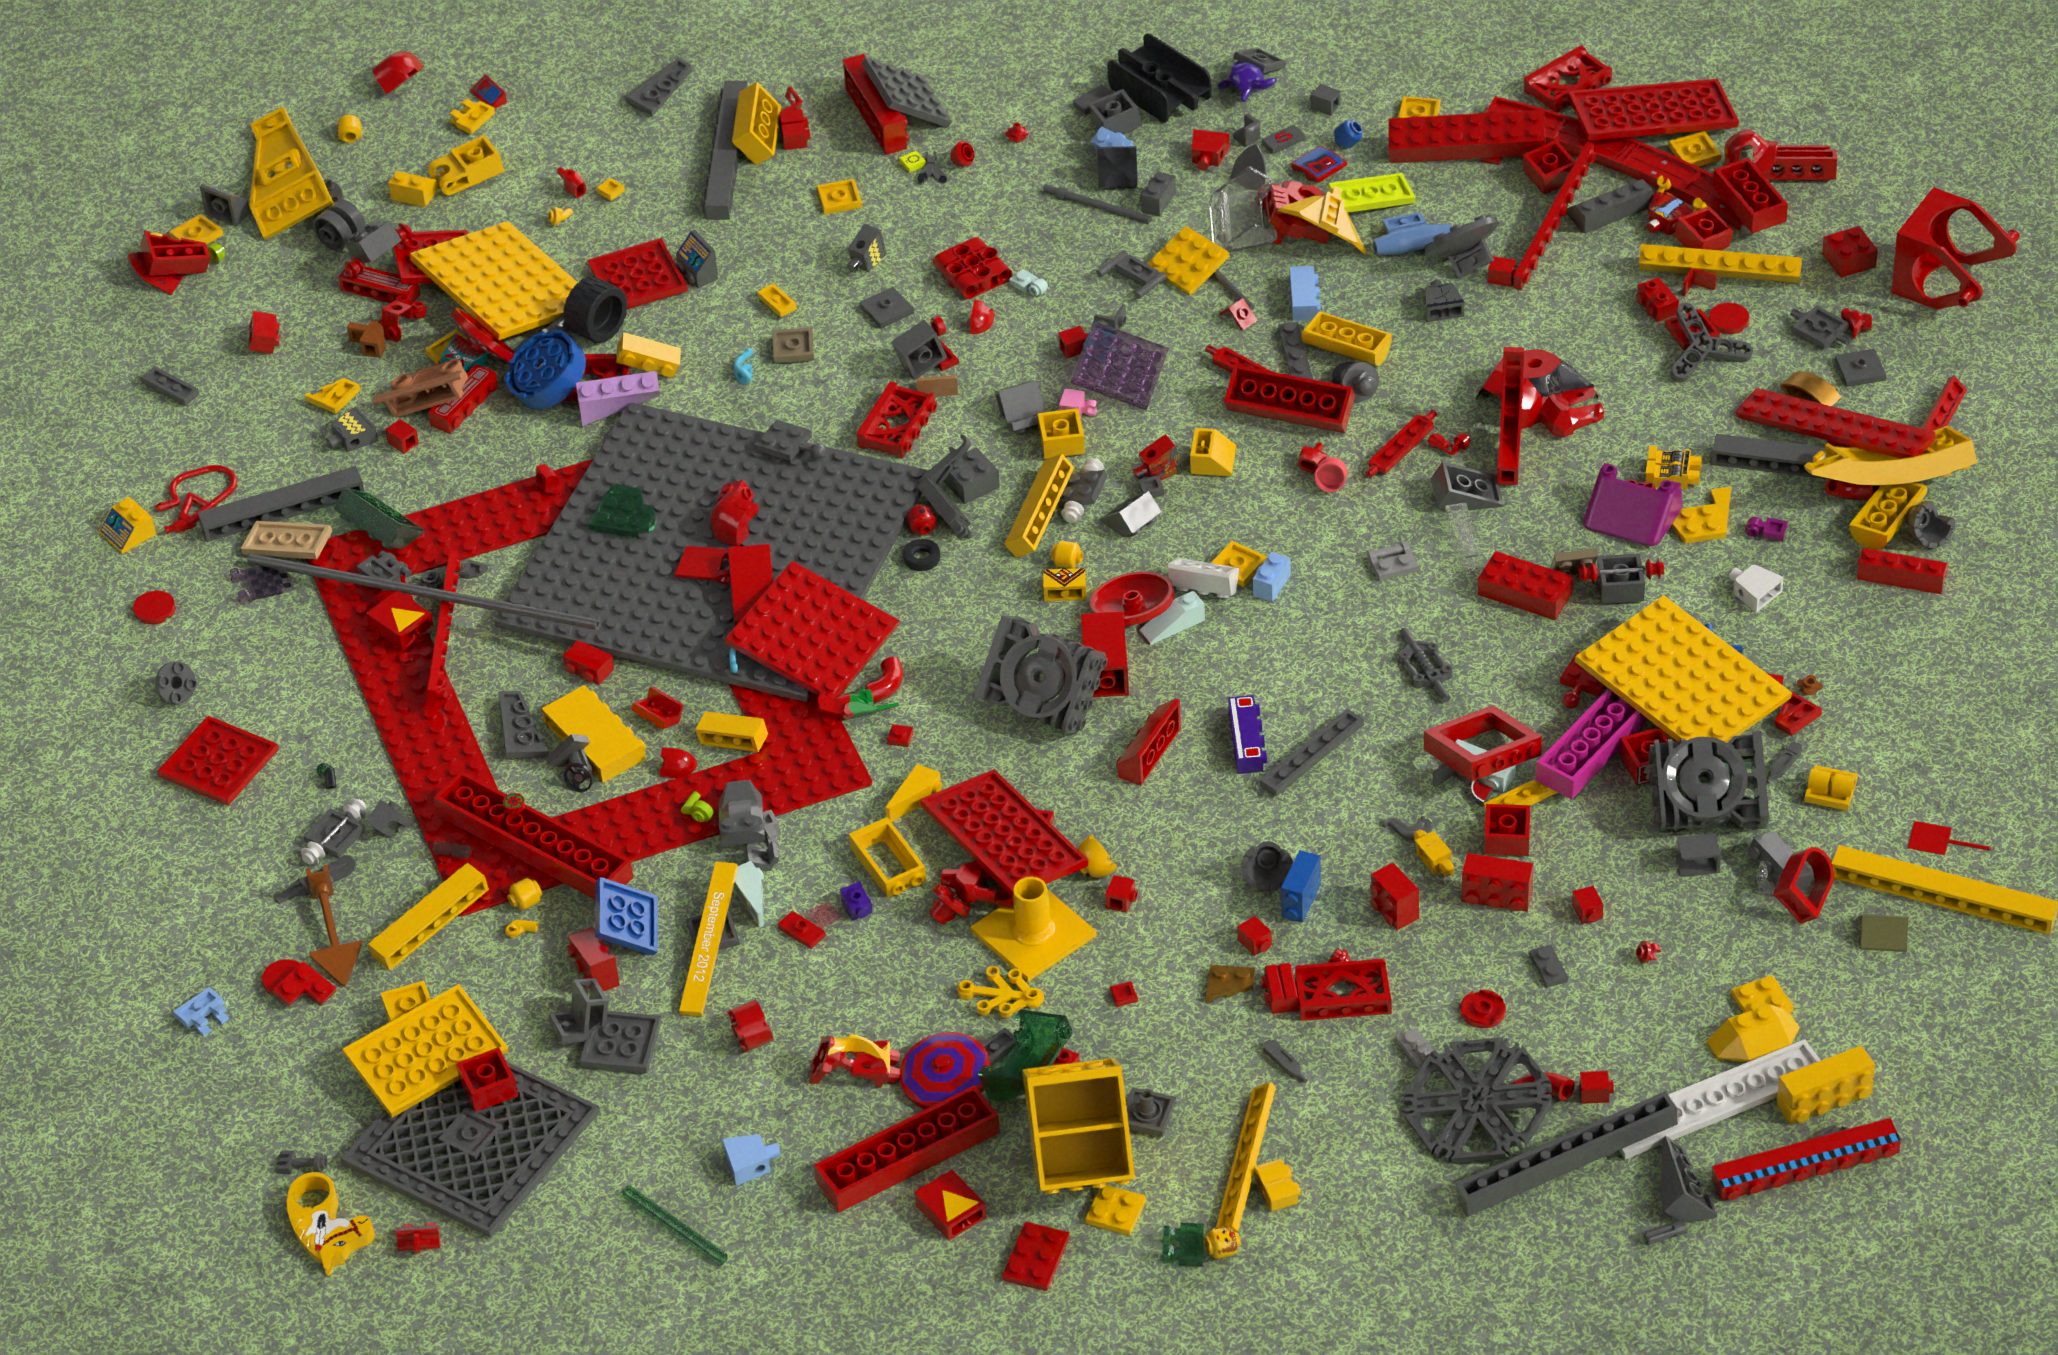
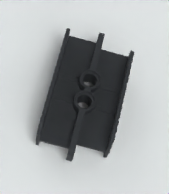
M1150 33L1144 35L1143 46L1132 53L1122 47L1118 50L1119 63L1110 60L1107 64L1108 83L1111 89L1115 92L1123 89L1136 106L1162 121V123H1166L1169 120V111L1179 104H1183L1194 111L1198 108L1199 96L1205 100H1209L1212 96L1209 72Z

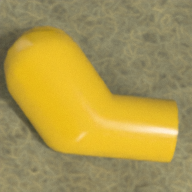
M517 919L506 926V935L514 938L525 931L536 933L538 922Z

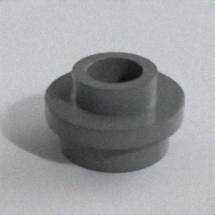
M430 570L423 573L420 582L421 586L435 589L441 585L442 580L436 571Z

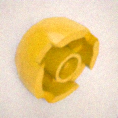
M1092 834L1079 844L1077 849L1088 859V867L1080 870L1083 875L1088 873L1093 878H1105L1118 869L1117 865L1110 860L1109 854Z

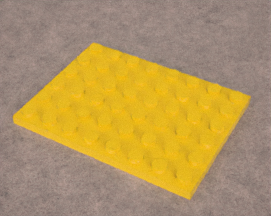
M509 221L410 253V260L498 340L554 322L564 314L566 298L571 289L578 283Z
M1664 595L1579 653L1575 658V662L1677 742L1684 738L1688 740L1695 737H1713L1728 743L1733 736L1741 735L1788 701L1792 695L1791 691Z

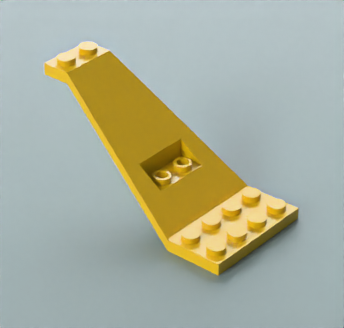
M283 106L250 124L257 142L249 206L264 239L277 235L333 204L317 166Z

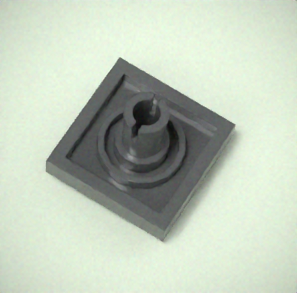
M1132 1087L1126 1101L1129 1130L1163 1137L1176 1105V1097L1153 1092L1150 1089Z

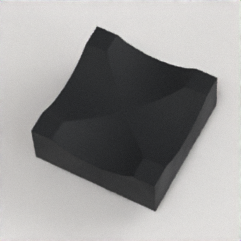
M1137 146L1097 148L1098 188L1138 186Z

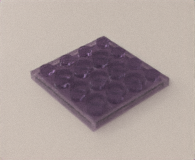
M1093 321L1070 383L1147 411L1169 348Z

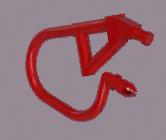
M208 465L176 476L169 485V494L172 500L168 499V501L158 503L155 506L156 511L162 512L180 505L176 487L185 479L209 472H221L229 477L230 485L210 502L192 492H188L178 516V521H174L172 525L164 526L166 534L175 531L178 533L189 529L192 530L196 526V522L199 521L198 512L216 507L234 492L237 487L235 473L223 465ZM192 503L202 507L192 516L188 515Z

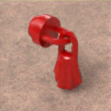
M1433 433L1428 437L1429 446L1439 448L1450 455H1456L1460 449L1466 450L1471 442L1470 437L1465 433L1457 434L1454 437V445L1438 433Z

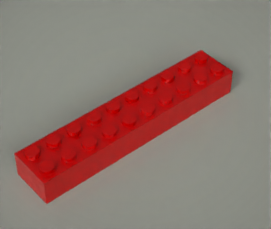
M463 771L457 774L433 797L437 816L595 899L596 880L599 877L623 885H627L634 878L630 859L526 804L525 809L518 814L506 813L503 808V799L507 794Z

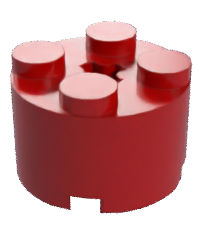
M756 999L726 1011L732 1024V1031L735 1037H738L740 1040L739 1044L743 1053L774 1040L770 1027L766 1023V1017Z

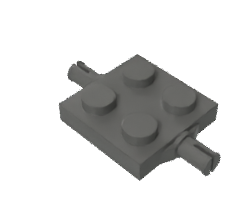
M1815 306L1806 313L1796 308L1792 309L1790 316L1798 319V322L1792 326V333L1824 350L1835 341H1840L1846 346L1850 343L1851 338L1843 334L1849 329V322L1819 306Z

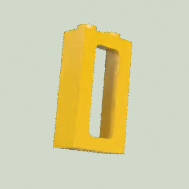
M888 817L849 833L851 850L887 898L899 895L903 891L919 886L926 881L925 866ZM879 842H884L906 872L887 879L866 851V848Z

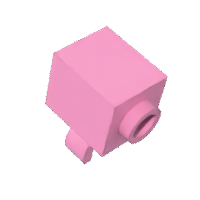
M1064 389L1059 410L1078 408L1080 419L1082 413L1094 417L1097 413V409H1095L1097 401H1085L1084 391Z

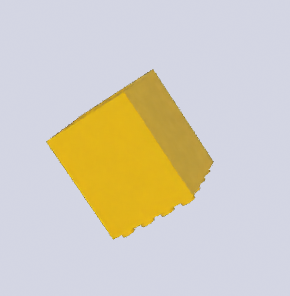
M1116 1058L1022 1069L1035 1178L1041 1191H1045L1046 1194L1059 1193L1060 1188H1069V1191L1082 1190L1083 1185L1101 1188L1106 1187L1107 1182H1116V1185L1129 1184L1130 1179H1135L1122 1066Z

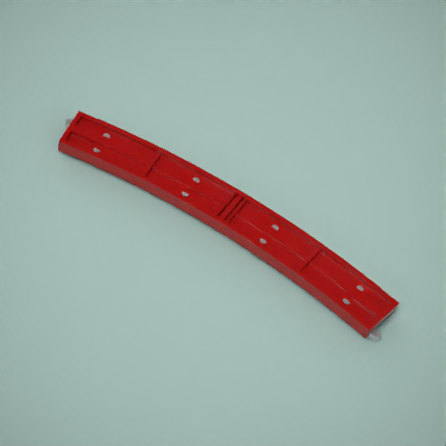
M1498 96L1493 98L1491 104H1485V113L1544 110L1546 144L1557 139L1568 153L1579 157L1586 142L1594 144V153H1596L1595 163L1635 179H1643L1647 184L1658 189L1657 179L1663 176L1664 181L1662 184H1665L1667 179L1671 183V187L1668 190H1664V192H1669L1693 205V201L1696 198H1700L1702 203L1705 202L1707 207L1710 206L1728 225L1738 231L1750 233L1713 188L1714 174L1630 137L1599 139L1597 141L1587 140L1578 119Z

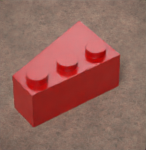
M144 230L140 247L149 276L206 273L210 255L205 242L185 238L177 240L169 238V235L166 234L157 236L150 234V231Z
M593 926L568 935L569 945L566 946L570 958H575L576 969L578 973L583 972V979L596 978L603 992L620 986L614 954H607L606 951H609L607 945H602V939L595 937Z

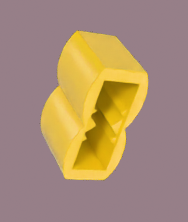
M1282 1159L1255 1166L1256 1182L1271 1212L1298 1204V1196L1301 1195L1298 1183L1293 1182L1291 1179L1292 1172L1289 1165H1285Z

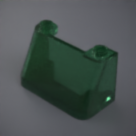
M1019 1010L1015 1016V1019L1020 1021L1019 1031L1015 1030L1013 1033L1017 1042L1000 1067L983 1065L978 1072L990 1101L1003 1102L1024 1095L1025 1088L1022 1069L1052 1066L1072 1035V1027L1067 1016Z

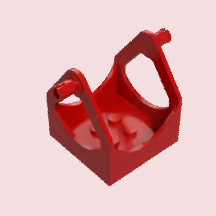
M1933 187L1897 232L1891 293L1936 310L1957 305L1963 308L1967 307L1970 302L1978 301L1982 297L1983 289L1959 263L1972 266L2011 257L2017 251L2016 241L2019 240L2020 234L2014 229L2006 233L1978 203ZM1960 209L1970 211L1994 237V247L1969 254L1960 252L1952 242L1949 234L1948 224L1951 215ZM1942 266H1946L1960 282L1958 292L1935 298L1926 296L1923 288L1927 276Z

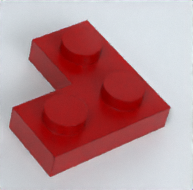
M302 961L273 989L272 994L288 1007L304 993L322 1006L336 992L337 987Z

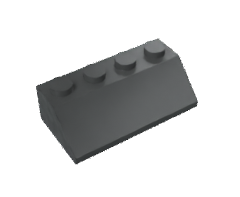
M1641 179L1568 207L1566 214L1584 233H1588L1647 210L1653 197V189Z

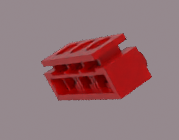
M1778 145L1773 166L1762 174L1768 181L1836 180L1837 150L1830 149V145Z

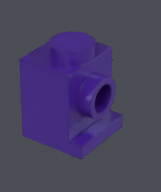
M861 881L840 889L842 905L852 921L873 913L872 902L863 889Z

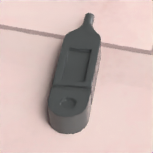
M1790 743L1786 750L1776 759L1770 768V775L1766 781L1767 784L1773 779L1782 777L1802 753V745L1800 743Z
M1267 1040L1264 1043V1052L1285 1073L1291 1077L1301 1079L1304 1083L1308 1081L1303 1076L1300 1064L1278 1042Z

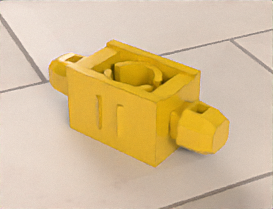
M1420 829L1415 831L1413 834L1416 854L1434 875L1439 872L1447 877L1453 875L1452 851L1436 832L1432 831L1427 834Z

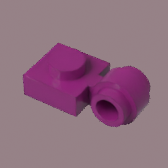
M1754 516L1747 520L1745 531L1750 537H1757L1763 532L1762 538L1783 542L1788 521L1767 517L1766 522H1763L1759 517Z

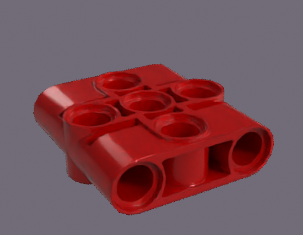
M979 237L971 238L942 251L933 259V265L947 279V284L952 288H956L966 299L974 298L1005 284L1013 274L1012 270L998 257V251L993 247H988Z

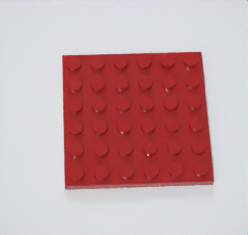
M791 561L725 639V644L818 696L825 692V695L836 698L843 694L899 626L900 620L798 563Z

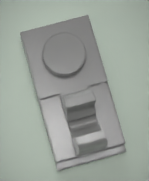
M1416 1027L1396 1037L1397 1044L1418 1069L1421 1068L1429 1054L1435 1059L1433 1055L1434 1050Z

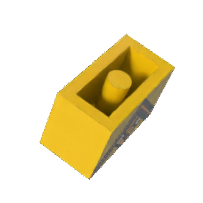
M1086 569L1043 570L1044 602L1086 600Z

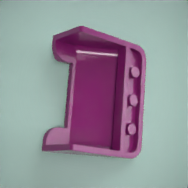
M1604 463L1599 470L1583 519L1584 526L1598 533L1645 546L1659 544L1683 508L1681 483L1664 480L1656 490L1616 479L1617 468L1612 464Z

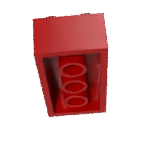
M1749 157L1714 169L1713 188L1751 233L1787 222L1788 203Z
M1498 551L1494 552L1478 577L1479 596L1555 621L1573 593L1572 575Z

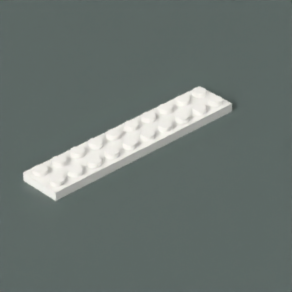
M1804 1039L1668 1094L1677 1107L1678 1125L1619 1150V1152L1626 1160L1662 1145V1138L1665 1135L1675 1140L1777 1098L1779 1093V1076L1821 1060Z

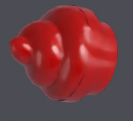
M1337 948L1329 958L1328 963L1350 961L1348 951Z

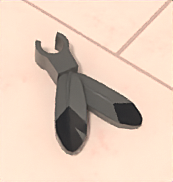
M936 151L933 152V156H928V152H925L927 164L917 177L918 184L927 182L931 174L938 182H947L944 172L935 165L937 160Z

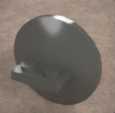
M1493 214L1478 216L1474 219V222L1469 224L1467 223L1462 226L1457 224L1449 229V233L1445 235L1441 233L1434 236V241L1424 246V253L1427 258L1449 257L1458 279H1461L1474 272V270L1494 261L1485 240L1498 227L1499 222L1496 217H1493Z

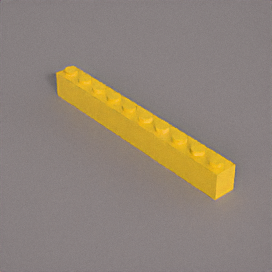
M1839 845L1832 861L1834 879L2049 935L2057 917L2058 901L1851 847Z

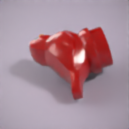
M1848 307L1842 309L1840 313L1841 318L1849 322V328L1853 332V339H1856L1858 332L1861 330L1864 332L1871 330L1872 314L1861 313L1859 310H1851Z

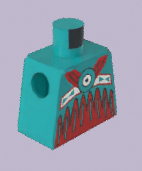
M456 333L443 352L441 363L458 358L467 374L476 364L480 366L486 365L487 352L482 349L479 352L470 345L472 342Z

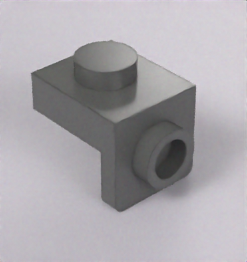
M771 841L767 849L746 845L743 851L745 863L752 861L756 868L759 867L764 871H771L774 864L778 863L780 852L777 850V844L774 841Z

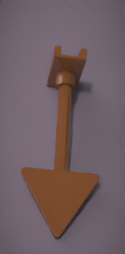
M328 864L323 865L324 871L312 874L309 868L306 869L312 900H320L330 942L329 948L312 951L309 955L339 984L346 986L361 950L362 941L339 944L328 896L334 895Z

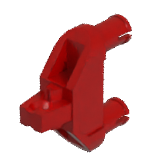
M976 861L961 865L960 869H943L941 885L954 888L955 894L963 902L976 903V901L996 904L998 890L981 888L984 881L993 878Z

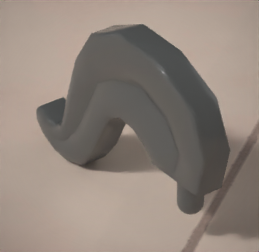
M1421 816V821H1418L1413 826H1407L1397 818H1387L1383 822L1384 828L1391 826L1401 837L1413 841V833L1420 829L1428 834L1432 832L1433 828L1432 822L1429 819H1425L1424 816Z

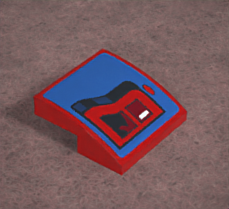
M1322 146L1314 148L1291 163L1294 171L1303 172L1307 180L1318 183L1347 166V162L1342 157Z

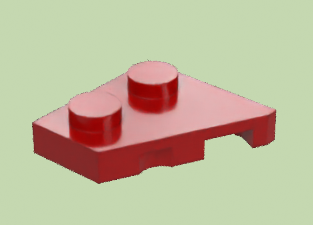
M1792 692L1791 698L1786 704H1783L1781 713L1775 719V727L1792 736L1822 715V708Z

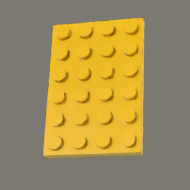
M460 984L342 1050L344 1056L390 1117L393 1118L458 1081L457 1062L497 1047L500 1048L504 1055L508 1053V1046Z

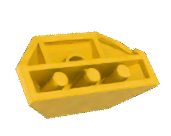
M1767 1004L1728 1018L1706 1043L1718 1060L1726 1059L1747 1063L1792 1045L1799 1031V1026L1788 1011Z

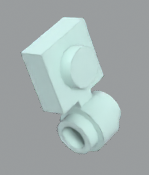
M1024 269L1009 279L1010 285L1024 293L1029 290L1030 294L1034 297L1042 295L1048 288V284L1044 279H1037V276Z

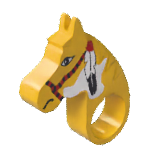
M311 1172L301 1175L291 1184L287 1196V1212L298 1242L309 1256L323 1264L326 1275L330 1276L334 1267L345 1264V1260L353 1251L371 1244L375 1239V1232L368 1216H356L350 1221L342 1218L336 1219L339 1200L332 1180L325 1174ZM321 1189L329 1192L327 1199L323 1203L314 1206L313 1209L312 1207L303 1208V1206L298 1204L301 1196L308 1191Z

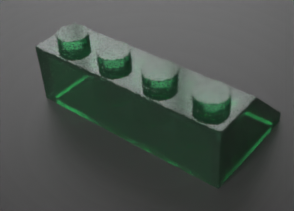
M344 488L334 508L335 511L340 513V518L348 522L352 521L355 528L367 531V535L370 538L382 541L381 545L390 550H393V548L403 549L425 531L424 528L368 492Z

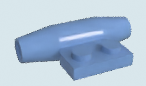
M1421 212L1382 219L1383 227L1387 234L1373 240L1374 252L1376 255H1394L1423 250L1426 244L1434 241V236L1444 233V235L1449 233L1451 225H1426Z

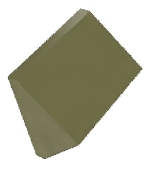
M1861 914V950L1907 952V916Z

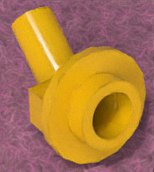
M553 207L548 212V221L551 222L552 226L559 225L561 221L571 216L573 211L571 208L562 211V208Z

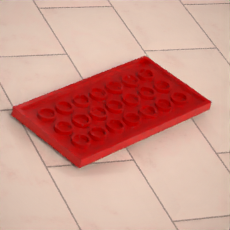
M1718 78L1568 92V99L1587 140L1633 138L1645 135L1691 133L1693 131H1711L1739 127V119Z
M995 769L920 799V806L1012 898L1015 884L1025 877H1036L1047 884L1088 867V859Z

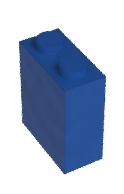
M1299 850L1281 887L1282 917L1290 921L1303 923L1321 886L1320 855Z

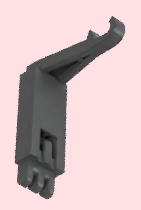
M961 434L960 438L963 439L962 445L957 450L949 447L950 453L918 480L919 485L917 487L956 533L966 539H971L973 534L968 528L971 522L940 486L958 460L971 446V440Z

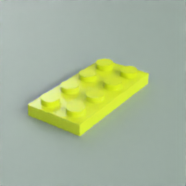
M1403 173L1332 182L1328 185V190L1331 194L1334 186L1341 189L1340 198L1345 200L1344 207L1347 213L1415 203V195Z

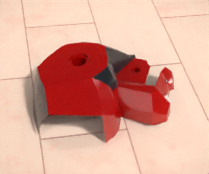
M1542 349L1524 351L1521 429L1532 427L1542 421L1554 436L1564 438L1574 434V430L1604 419V408L1601 402L1577 408L1569 407V405H1575L1593 398L1594 394L1599 399L1598 393L1594 389V384L1588 382L1570 364L1553 353ZM1503 358L1486 379L1476 400L1484 389L1502 398Z

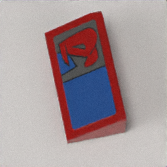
M486 74L471 89V92L481 102L495 109L507 103L505 91Z

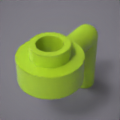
M212 243L207 247L212 261L219 263L225 259V249L222 245Z
M694 791L681 808V812L692 815L698 822H708L714 813L713 809L706 802L700 801V794Z

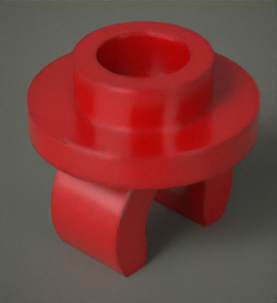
M1646 940L1641 941L1636 948V956L1641 963L1657 960L1655 952H1661L1659 944H1650Z

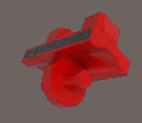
M435 1222L426 1223L424 1226L403 1224L402 1227H396L398 1251L414 1250L415 1254H421V1250L441 1248L439 1226Z

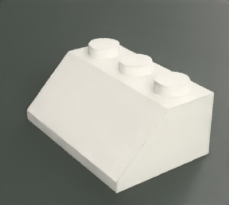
M1177 558L1168 563L1169 580L1173 586H1176V590L1189 591V589L1197 590L1196 593L1208 595L1211 592L1217 593V597L1229 598V596L1236 593L1239 568Z

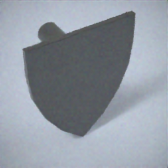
M1254 144L1246 148L1238 156L1230 179L1261 192L1265 186L1266 165L1258 144Z

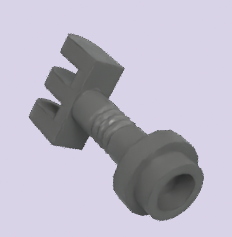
M280 1151L275 1173L292 1174L293 1167H314L315 1171L321 1172L323 1169H327L328 1158L322 1153H316L314 1158H296L294 1151Z

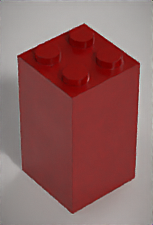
M1124 612L1081 614L1083 645L1104 652L1107 658L1106 667L1101 671L1099 677V687L1094 691L1092 698L1128 696L1129 681Z

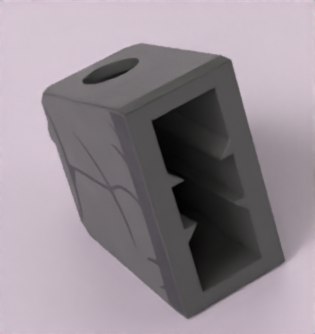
M1436 279L1430 283V286L1425 287L1427 322L1464 317L1465 302L1453 283L1442 284L1441 280Z

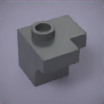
M380 799L366 822L380 832L392 837L399 828H409L413 820L400 811L401 807L390 800L389 803H386Z

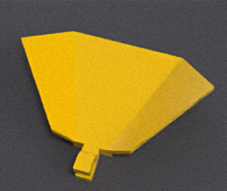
M1335 186L1332 194L1327 191L1326 195L1312 196L1278 209L1280 212L1301 217L1354 244L1364 255L1367 253L1344 207L1345 200L1340 198L1341 189Z

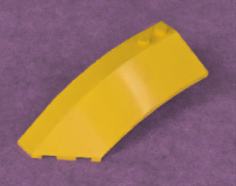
M1945 426L1934 430L1936 439L1919 456L1899 459L1856 447H1834L1827 443L1825 451H1819L1813 457V462H1808L1804 465V468L1812 475L1853 484L1894 485L1918 482L1939 476L1946 477L1951 475L1953 471L1969 469L1971 465L1977 463L1972 439L1950 426Z

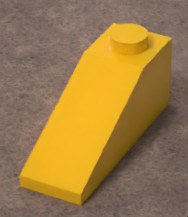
M917 764L885 807L886 817L893 822L920 807L921 798L941 791L940 772Z

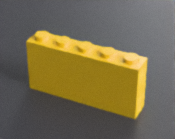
M585 685L542 708L544 723L562 742L571 734L588 737L590 744L584 748V752L591 766V772L602 783L646 759V746L641 739H637L631 728L626 727L620 717L614 715L605 702L602 703L598 699L597 694L593 690L590 691Z

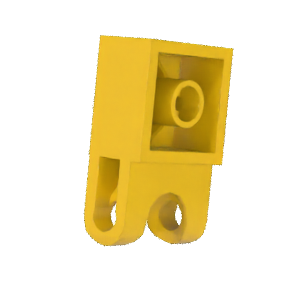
M485 135L451 149L450 154L432 161L428 166L429 175L433 179L440 181V188L446 195H453L505 172L500 153ZM437 168H443L442 170L435 172ZM453 182L452 185L447 188V185Z

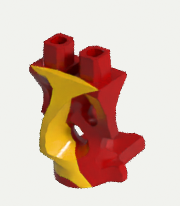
M854 1034L843 1038L822 1036L819 1048L810 1062L811 1076L809 1084H819L825 1074H829L832 1069L837 1067L845 1068L850 1072V1076L871 1079L878 1088H881L885 1081L895 1083L900 1076V1069L890 1065H897L900 1051L890 1049V1041L888 1040L872 1042ZM852 1053L855 1055V1058L849 1059L846 1057V1054Z

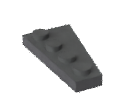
M680 58L675 59L626 94L625 101L653 117L692 72V65Z
M499 691L505 757H547L549 750L543 743V737L536 728V722L529 713V707L521 691Z

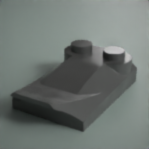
M750 780L727 782L718 800L721 847L765 842L762 794Z

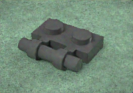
M385 551L379 553V559L372 555L357 566V570L361 575L397 582L401 581L400 575L409 577L412 573L404 562L397 561L393 554L386 553Z

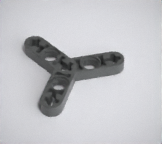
M1690 303L1679 305L1676 318L1691 345L1673 365L1670 373L1673 381L1685 382L1706 357L1736 362H1746L1751 359L1753 347L1749 343L1710 336L1695 307ZM1696 326L1699 328L1700 332L1693 333L1690 331L1689 327ZM1718 346H1726L1728 352L1723 353L1719 351ZM1694 356L1697 362L1691 363L1686 357ZM1684 366V373H1681L1680 375L1677 374V372H1680Z

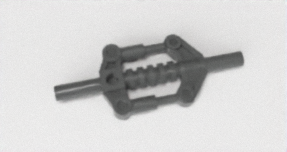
M1406 627L1402 628L1400 634L1407 645L1399 654V663L1406 665L1407 672L1413 680V687L1416 689L1434 687L1442 701L1448 702L1451 697L1442 683L1452 678V666L1447 665L1444 659L1439 656L1437 644L1415 641ZM1426 655L1434 656L1440 669H1435ZM1412 658L1416 660L1424 674H1418L1414 666H1411L1409 661Z

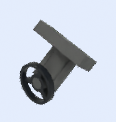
M571 734L545 759L548 766L565 767L569 764L564 772L566 785L575 792H585L589 790L594 781L591 766L584 752V748L590 742L587 736ZM568 770L573 774V780L576 782L575 786L568 779ZM587 778H590L589 786L580 789V784Z

